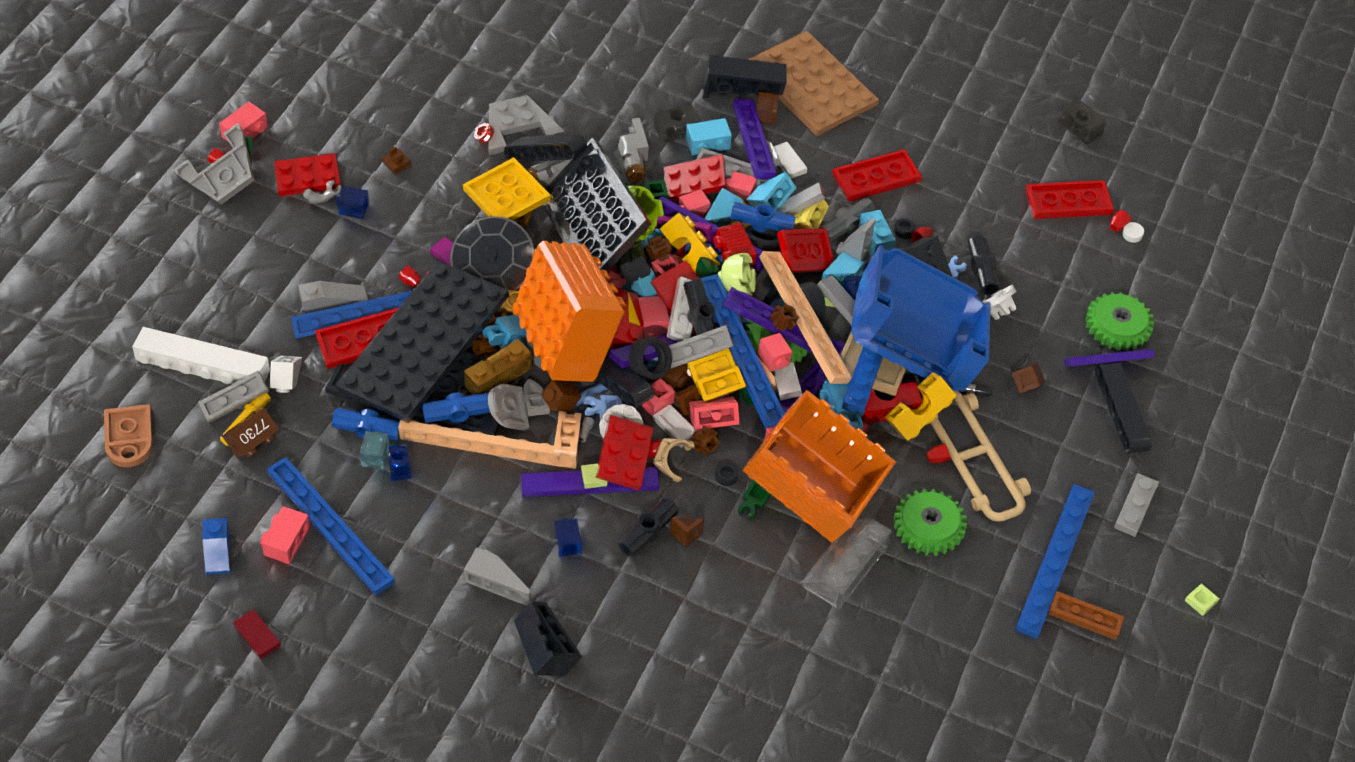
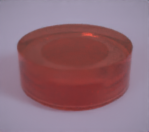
M488 123L481 124L475 131V139L481 144L488 142L494 134V128Z

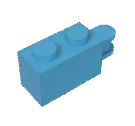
M518 315L497 317L494 325L488 326L482 331V335L489 339L491 346L499 345L501 349L517 339L526 347L528 343L527 332L525 329L520 328V318Z
M825 380L823 388L820 390V400L824 399L831 405L830 409L839 415L841 413L850 420L848 423L856 430L860 428L863 431V414L842 409L851 380L848 384H830L829 380Z

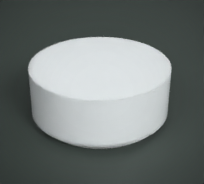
M1130 222L1124 226L1122 235L1129 242H1139L1143 237L1144 229L1140 224Z

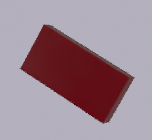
M254 609L233 622L236 630L260 660L281 647L278 639Z

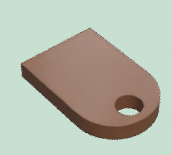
M150 404L104 409L105 450L113 464L120 467H133L143 463L150 456L153 449ZM128 452L135 453L131 458L123 457Z

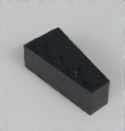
M709 55L703 76L702 98H709V95L719 94V97H727V94H739V97H743L750 93H756L758 96L759 92L783 95L787 83V64Z

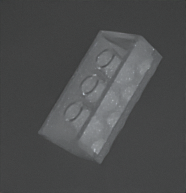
M857 519L851 528L831 543L801 581L800 586L840 609L888 547L892 530L874 519Z

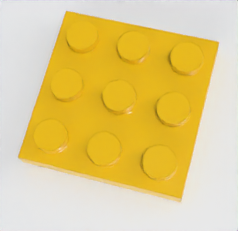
M515 158L463 184V190L488 217H504L514 221L550 201V194Z

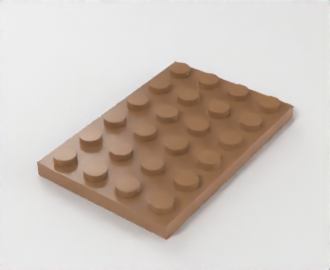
M808 31L748 59L787 64V83L783 95H778V98L816 136L864 113L879 103V99Z

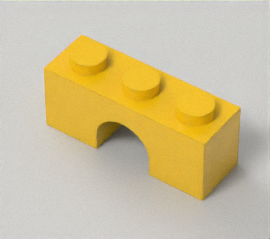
M678 213L660 228L662 233L678 250L684 245L691 243L690 252L682 260H687L695 273L700 257L711 259L718 267L720 263L716 259L718 256L717 252L711 246L707 247L705 236L700 231L696 232L693 228L696 225L689 216L684 217Z
M934 372L917 386L923 395L920 407L910 410L909 407L900 402L884 417L897 433L907 441L915 438L920 433V429L926 424L931 423L936 418V415L942 409L947 408L957 396L943 378Z

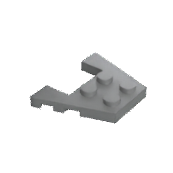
M528 95L489 104V155L504 152V148L507 146L503 138L504 135L541 127L544 136L562 135L564 131Z
M238 123L223 133L233 149L206 169L198 173L193 164L187 159L173 170L180 178L221 205L255 181L243 128Z

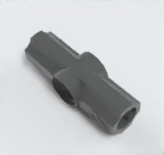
M869 198L862 199L850 208L842 207L839 209L834 218L820 226L819 229L827 228L829 241L831 242L845 232L851 234L859 227L861 214L876 211V208Z

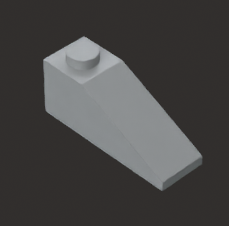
M871 218L852 233L844 243L841 242L836 250L838 257L844 252L866 264L869 260L876 219Z
M326 281L298 285L304 314L368 300L365 288L362 285Z
M476 547L464 568L465 582L527 606L531 602L530 589L499 556L490 550H482Z

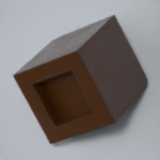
M759 92L757 114L760 123L775 125L778 94Z
M1038 362L1018 368L1012 373L1019 393L1037 388L1045 382Z
M688 515L679 520L674 516L671 519L670 533L687 547L703 534L704 520L699 517L696 521H693Z

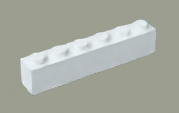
M146 327L142 328L132 346L135 359L141 363H149L164 369L177 370L184 374L190 373L205 379L222 381L225 384H233L256 371L261 373L265 381L270 372L267 357Z

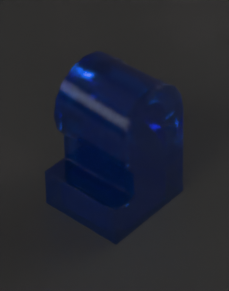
M407 444L389 446L391 481L411 479Z

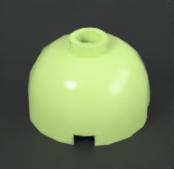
M748 253L732 255L724 261L721 271L718 272V276L727 292L731 287H734L752 296L751 292L755 291V269H750L749 263H753Z

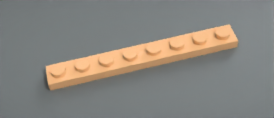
M763 251L759 257L783 301L795 308L796 316L799 317L796 324L830 384H848L852 379L850 373L780 252Z
M400 420L398 426L400 439L570 469H576L578 464V450L576 459H571L565 455L554 457V446L547 443L539 444L525 439H510L502 435L493 436L478 431L470 432L459 428H446L437 424L418 423L414 420H411L409 423Z

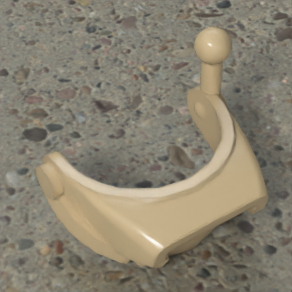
M663 438L653 464L664 474L673 478V481L679 483L682 478L673 474L669 469L667 463L668 452L674 446L683 445L684 449L689 451L695 447L694 442Z

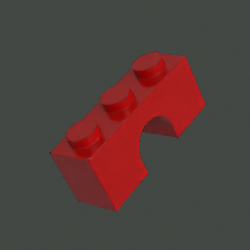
M916 382L900 384L896 396L892 395V400L889 401L879 399L875 395L874 389H872L864 415H862V422L870 425L876 422L887 421L884 417L900 402L909 407L910 410L920 407L922 399Z

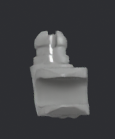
M331 180L327 182V190L324 193L320 194L319 192H313L311 189H306L303 196L305 199H308L310 204L325 203L340 193L341 185L332 190L334 181Z

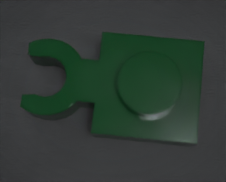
M752 480L742 496L746 502L738 507V514L741 516L745 510H749L751 512L748 515V519L752 521L756 516L755 509L758 507L763 510L772 494Z

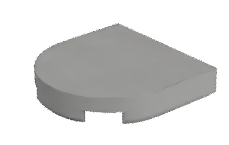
M499 384L492 388L488 394V406L494 419L506 428L522 431L529 429L522 387Z

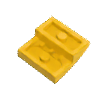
M729 348L687 364L704 402L746 387Z

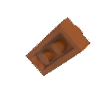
M1058 591L1048 614L1114 640L1117 639L1124 620V616Z

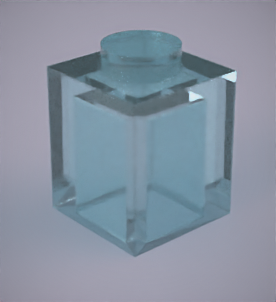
M377 431L365 432L360 450L361 466L384 469L390 448L388 434Z

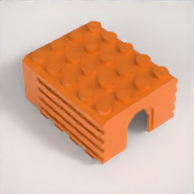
M548 241L539 243L537 249L533 252L530 267L527 268L523 285L520 286L518 298L512 308L513 314L518 315L520 318V328L525 329L527 332V341L534 345L535 356L540 357L542 360V370L547 371L552 380L594 382L623 317L624 310L622 307L626 306L622 297L614 295V293L618 292L615 285L607 283L606 280H609L610 277L606 270L599 269L598 266H602L601 261L598 257H592L585 244L580 246L577 243H572L569 245L566 242L559 244L554 241L552 243Z
M806 390L785 412L742 471L766 489L768 493L781 501L787 508L801 517L804 522L808 523L823 537L833 543L852 527L896 461L884 452L886 449L877 442L874 444L866 438L867 434L860 428L856 430L848 423L850 420L841 413L838 415L830 409L831 405L824 399L820 401Z

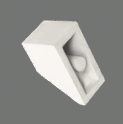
M279 356L272 360L270 388H276V392L282 393L290 392V389L297 386L302 357Z

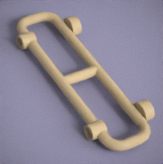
M953 391L957 395L954 400L981 445L958 453L940 423L938 414L931 422V425L942 444H946L952 461L974 496L971 499L973 509L976 512L982 510L987 518L998 522L1020 515L1026 505L1024 497L1031 494V488L1027 479L1021 478L1014 481L972 412L979 408L975 394L969 393L962 396L959 391ZM987 453L1015 499L1016 507L1000 513L994 512L990 507L987 496L982 494L963 461Z

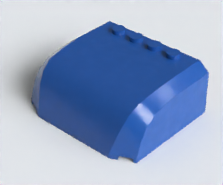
M880 245L866 267L858 286L851 333L856 343L869 349L872 353L879 354L890 362L906 368L909 372L916 373L925 379L934 372L941 376L953 391H965L989 362L991 303L987 302L985 304L977 297L978 292L974 288L897 248H892L891 251L885 250Z

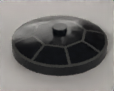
M491 216L470 223L459 233L452 246L450 262L452 267L506 290L519 291L520 286L523 285L527 268L530 267L535 248L528 233L518 223L504 217Z

